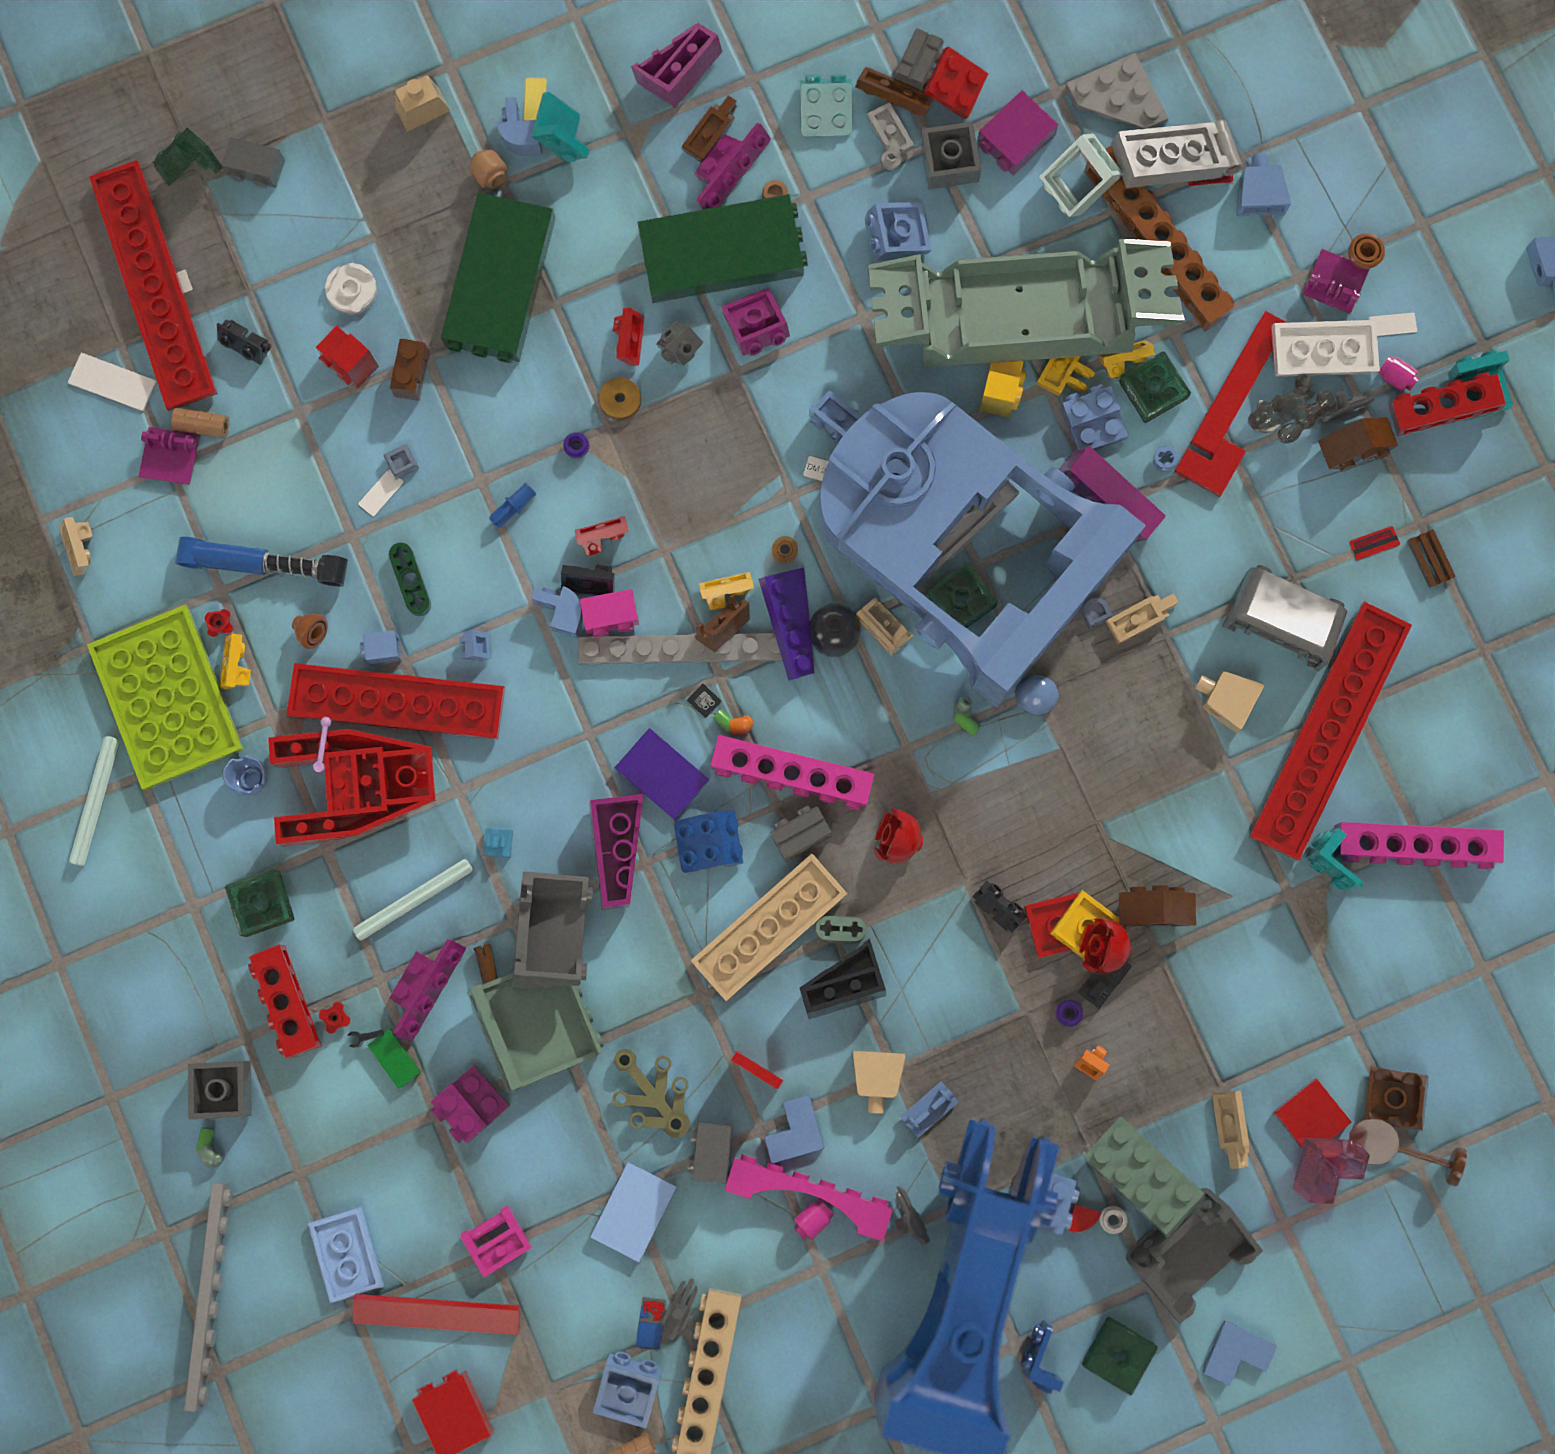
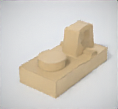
M73 517L64 518L59 530L74 576L83 575L91 564L89 551L84 549L82 543L92 539L91 528L88 522L75 523Z

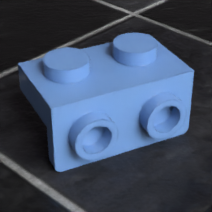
M830 390L816 406L812 405L809 409L811 423L820 430L826 429L831 434V439L837 444L848 429L862 417Z

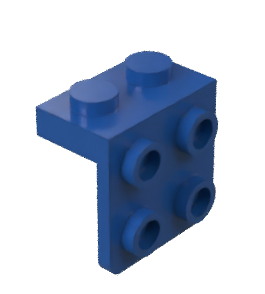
M714 811L675 822V835L683 873H691L717 866L743 864V848L739 840V824L735 811Z
M1042 1320L1041 1324H1036L1032 1331L1030 1340L1034 1341L1031 1351L1024 1353L1020 1366L1024 1368L1022 1373L1029 1380L1033 1381L1032 1384L1037 1389L1051 1394L1053 1390L1061 1392L1064 1381L1057 1374L1039 1367L1053 1331V1326Z

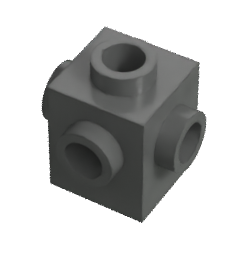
M674 321L662 333L656 345L661 349V356L670 364L675 362L685 366L687 362L693 359L695 352L704 342L689 325Z

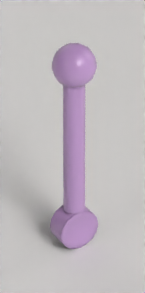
M329 717L321 719L323 727L318 760L313 765V769L318 773L325 770L323 756L327 730L331 725Z

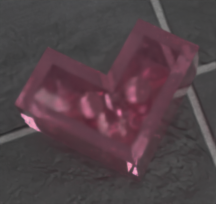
M1305 1137L1293 1189L1309 1203L1333 1204L1340 1179L1364 1180L1370 1154L1353 1140Z

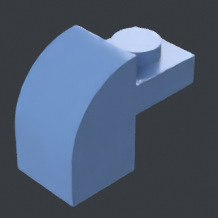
M516 97L506 98V107L502 108L503 122L497 123L504 146L509 151L518 155L542 154L541 144L531 137L535 120L520 121Z
M564 586L560 596L557 595V591L543 587L542 591L534 589L531 598L533 603L555 610L550 624L552 631L578 639L583 624V614L580 601L575 593Z

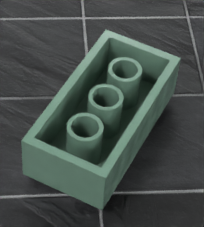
M1122 1117L1083 1156L1085 1161L1167 1239L1205 1199L1204 1192Z

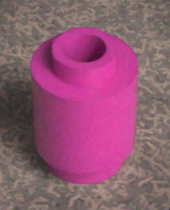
M1389 356L1378 372L1383 376L1382 379L1402 393L1405 389L1411 391L1419 380V377L1416 376L1418 370L1398 357L1395 359Z
M818 1199L815 1203L811 1202L794 1219L797 1225L793 1228L804 1240L807 1237L813 1240L831 1223L830 1219L834 1214Z

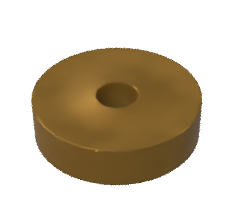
M614 378L606 382L601 388L599 402L603 412L609 418L622 421L632 418L638 412L641 406V395L637 385L631 380ZM624 396L625 400L619 403L616 401V398Z

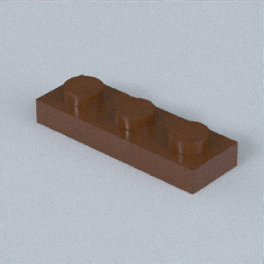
M868 67L864 68L855 88L862 90L868 95L877 96L888 103L890 102L892 105H898L913 114L924 117L934 102V99L923 93V90Z

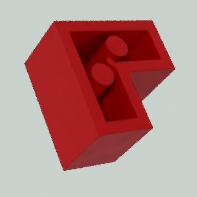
M337 325L315 347L320 354L318 359L328 369L332 367L337 373L336 375L346 385L352 383L357 389L379 367L370 350L351 333L347 335Z

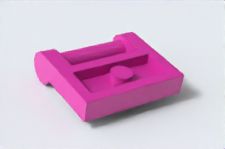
M509 1205L500 1209L501 1212L470 1231L465 1230L460 1233L463 1243L483 1277H486L532 1248ZM507 1222L510 1227L509 1230L480 1248L477 1247L475 1240Z

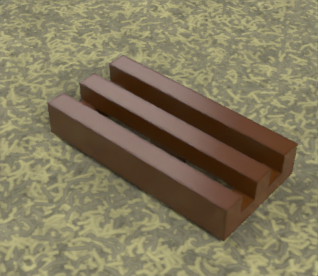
M1434 529L1417 537L1410 538L1407 541L1429 588L1456 577ZM1427 538H1428V540H1429V542H1430V544H1431V546H1432V548H1433V550H1434V552H1435V554H1436V557H1437V559H1438V561H1439V563H1440V565H1441V567H1442V569H1443V571H1444V573H1445V576H1444L1443 573H1442V570H1441V568H1440V566H1439V564H1438V562H1437V560H1436V558H1435V556H1434V554H1433V551H1432V549H1431V547H1430V545H1429V543H1428V541H1427ZM1417 542H1421L1427 559L1437 576L1436 580H1434Z

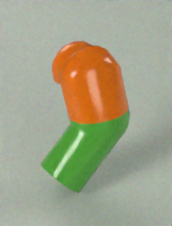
M722 709L713 717L731 735L746 734L754 724L750 716L745 715L741 718H731Z

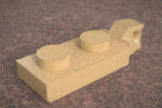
M1174 593L1162 600L1158 595L1151 596L1105 621V624L1117 645L1164 621L1165 618L1170 616L1167 610L1175 607L1179 602Z
M1241 1091L1213 1093L1212 1098L1220 1149H1224L1225 1155H1228L1230 1169L1248 1167L1249 1140Z

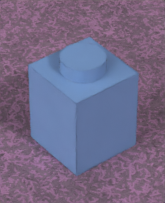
M395 630L363 634L364 642H360V652L362 658H365L370 665L402 661L400 637Z

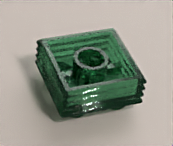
M1165 351L1122 374L1118 381L1144 423L1153 420L1186 401L1191 394ZM1151 383L1153 386H1160L1157 392L1149 388Z
M969 562L959 566L925 592L926 598L965 628H968L992 611L998 604L996 598ZM956 594H959L960 596L966 595V604H963L961 602L957 603Z
M272 869L225 886L239 935L242 937H248L292 922L295 919L279 870ZM258 897L265 900L262 909L255 907Z
M1107 1317L1086 1354L1082 1366L1125 1393L1133 1395L1158 1346L1113 1318ZM1122 1349H1125L1124 1355L1126 1359L1116 1363L1117 1358L1114 1356V1352H1121Z

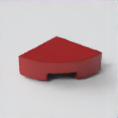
M1074 1204L1071 1213L1073 1218L1068 1232L1076 1233L1090 1229L1097 1223L1102 1212Z

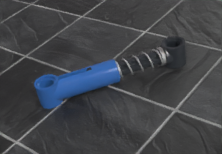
M180 537L175 564L194 569L205 567L265 575L267 571L268 573L277 571L281 575L285 573H290L292 576L300 574L304 578L312 576L324 585L343 587L348 560L334 555H322V558L316 560L314 558L312 560H305L303 557L300 559L291 558V555L289 557H281L279 554L273 556L270 555L267 549L205 542L193 537Z

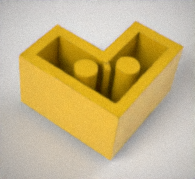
M1024 361L991 363L979 411L1010 418L1012 410L1017 411L1027 372L1022 370Z

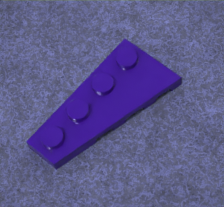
M804 567L758 579L788 681L814 674L812 642L809 637L810 621Z

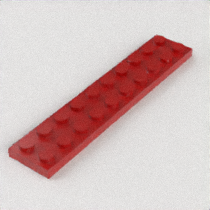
M135 160L89 176L166 409L171 411L175 408L217 395L218 392L140 162Z
M1365 601L1361 603L1249 835L1250 838L1296 861L1300 860L1412 624Z

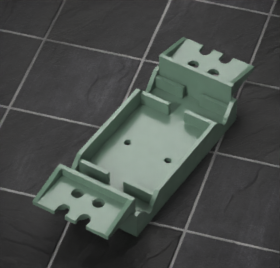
M1119 239L1118 248L1111 249L1097 260H1090L1078 251L957 260L942 272H935L934 269L921 263V255L868 265L870 291L881 290L885 294L881 298H872L873 312H884L887 315V318L883 320H874L876 347L921 343L923 368L1132 352L1136 335L1135 327L1183 323L1184 321L1180 297H1167L1164 293L1166 290L1177 289L1178 287L1176 275L1166 276L1161 273L1163 268H1172L1174 266L1170 242ZM1137 270H1142L1147 275L1139 278L1134 273ZM902 288H907L911 291V294L903 296L899 291ZM1145 292L1150 298L1141 299L1138 294ZM904 310H911L914 315L906 318L902 316V312ZM1027 332L1028 335L1024 336L1022 335V333Z

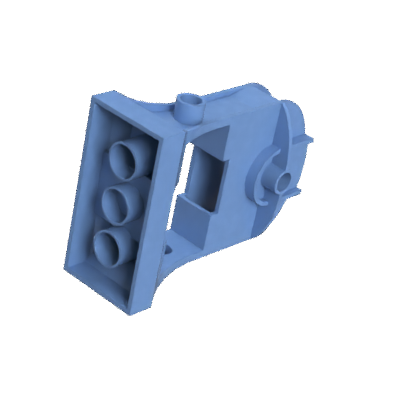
M927 392L904 394L880 405L878 403L874 404L872 409L866 412L848 429L835 447L832 455L829 457L821 486L820 521L823 532L830 544L922 619L914 630L926 643L939 650L946 642L963 664L972 689L995 708L1002 704L1085 602L1127 554L1146 526L1121 505L1097 503L1071 493L1075 485L1063 472L1050 467L1044 475L1041 474L953 402L938 394ZM1011 479L1047 508L1069 529V532L1054 548L1045 565L1057 581L1033 610L1028 614L1008 603L979 638L936 606L917 589L938 566L942 551L937 547L973 505L983 512Z

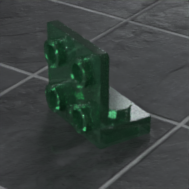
M188 127L183 132L178 133L174 137L173 142L165 150L160 151L152 162V166L168 186H171L195 161L202 169L206 171L209 168L214 174H217L223 168L210 147Z

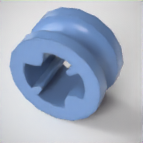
M1169 446L1160 447L1153 458L1154 466L1161 472L1172 471L1178 461L1177 452ZM1169 454L1171 456L1170 461L1173 462L1162 464L1160 462L1161 457L1159 456Z

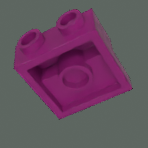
M769 288L721 307L742 356L747 354L751 356L757 355L762 351V348L771 344L779 346L786 341V338L790 337L787 322Z
M475 1065L431 1101L434 1106L431 1109L432 1113L440 1122L446 1120L452 1128L449 1132L459 1143L462 1140L465 1143H470L510 1107Z

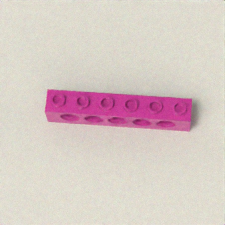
M718 735L710 765L711 769L716 770L715 774L726 778H730L731 774L741 776V781L749 784H756L757 781L767 783V788L782 791L784 787L792 789L793 794L797 796L808 797L809 794L819 796L818 800L825 803L834 804L835 800L844 802V807L853 810H860L861 807L866 808L874 778L873 773ZM735 756H746L748 759L747 764L741 768L734 766L732 761ZM764 761L771 762L774 766L773 771L769 774L761 773L758 769L760 763ZM788 768H796L800 775L796 780L791 781L785 778L784 772ZM815 774H820L825 778L826 782L821 787H815L811 784L810 778ZM839 781L849 782L851 790L846 794L838 792L836 784Z
M1340 822L1335 825V829L1340 828L1347 834L1334 851V857H1343V862L1356 863L1359 862V858L1370 859L1372 864H1386V860H1397V865H1413V861H1424V866L1437 867L1440 866V862L1451 863L1453 868H1467V864H1478V869H1495V865L1504 863V830ZM1361 837L1369 840L1370 848L1368 851L1360 847L1359 840ZM1388 838L1396 842L1397 848L1395 852L1387 848L1386 842ZM1416 839L1421 841L1424 846L1422 853H1418L1414 849L1413 844ZM1442 841H1446L1450 845V853L1448 855L1441 850ZM1470 842L1474 843L1477 847V854L1475 856L1471 855L1468 851V844Z

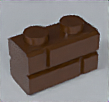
M399 339L390 383V390L394 397L420 401L427 367L426 362H428L430 352L426 343Z

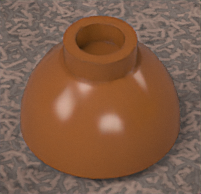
M1360 234L1349 245V259L1359 269H1372L1384 259V244L1373 234Z
M320 614L299 615L294 618L292 629L300 645L306 649H312L318 646L325 638L328 622Z

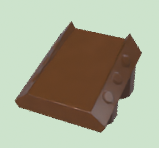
M1371 1067L1365 1119L1371 1117L1381 1118L1392 1126L1423 1130L1429 1076Z

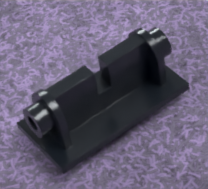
M225 320L223 324L217 323V341L224 347L231 348L242 354L247 360H252L259 365L262 364V353H268L271 348V344L268 343L267 339L254 332L246 338L245 335L248 333V329L234 320Z
M986 880L972 896L976 900L974 903L988 915L994 908L997 909L999 912L992 919L1005 931L1009 930L1013 933L1027 917L1023 914V908L1018 903L1010 902L1004 897V892L998 885L990 884Z

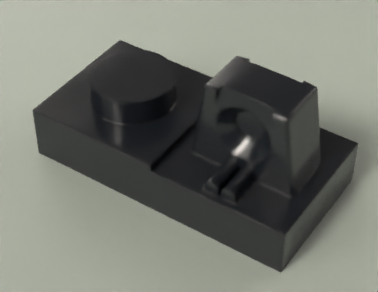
M597 564L594 570L563 565L561 570V590L564 586L573 592L593 595L614 593L615 573H612V566Z
M1126 961L1120 969L1111 973L1092 972L1077 993L1100 1009L1131 969L1132 965Z

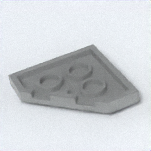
M1136 53L1066 83V89L1076 109L1084 112L1087 110L1101 115V118L1118 124L1122 122L1134 126L1135 130L1156 128L1167 123L1169 119Z

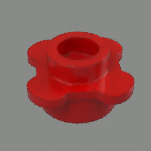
M227 609L208 612L205 615L204 619L209 628L207 633L210 637L215 638L218 634L232 633L233 625L230 624L229 620L231 613Z
M335 1002L331 1008L327 1010L322 1009L319 1012V1018L324 1021L326 1025L325 1030L329 1034L336 1033L337 1029L343 1026L347 1027L351 1022L350 1017L343 1010L344 1005L341 1002ZM334 1015L337 1016L335 1021L332 1019Z

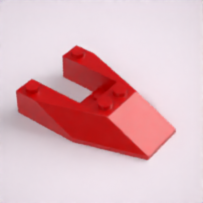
M351 729L327 731L323 763L325 765L328 811L274 817L275 841L279 846L289 847L354 837L436 801L432 747ZM322 732L268 737L270 764L276 768L315 764L318 760Z

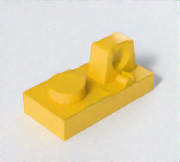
M1144 340L1134 343L1132 352L1097 355V359L1105 367L1108 377L1112 379L1125 375V361L1129 360L1132 363H1140L1146 361L1148 356L1155 355L1154 346L1152 343Z
M750 572L699 583L702 599H706L710 610L726 607L725 594L727 593L728 595L735 594L740 596L747 594L750 589H754Z
M230 634L225 637L219 683L220 689L229 690L235 686L249 685L251 670L238 666L240 658H243L245 652V643H242L243 635Z

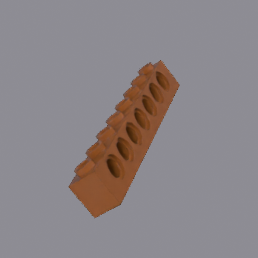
M1110 145L1105 150L1118 165L1112 146ZM1088 160L1084 172L1096 187L1103 179ZM1121 176V179H1118L1102 196L1135 240L1170 242L1172 253L1181 256L1182 260L1173 259L1174 266L1172 268H1163L1161 273L1166 276L1176 275L1178 287L1173 290L1206 332L1231 314L1235 307L1233 298L1219 286L1216 275L1206 269L1200 254L1190 248L1185 234L1181 230H1177L1172 224V218L1166 210L1162 211L1157 204L1154 193L1150 190L1147 191L1144 186L1126 188ZM1131 193L1136 199L1130 200L1124 194ZM1146 213L1150 215L1151 219L1145 220L1141 218L1140 214ZM1161 233L1165 235L1166 240H1159L1155 234ZM1185 274H1194L1197 280L1191 281ZM1201 294L1210 295L1212 301H1205Z

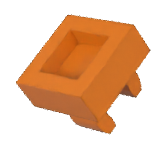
M1098 1045L1092 1052L1084 1051L1078 1057L1074 1067L1097 1081L1105 1074L1109 1067V1064L1103 1061L1107 1050Z

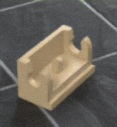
M876 597L856 613L860 624L891 656L913 637Z

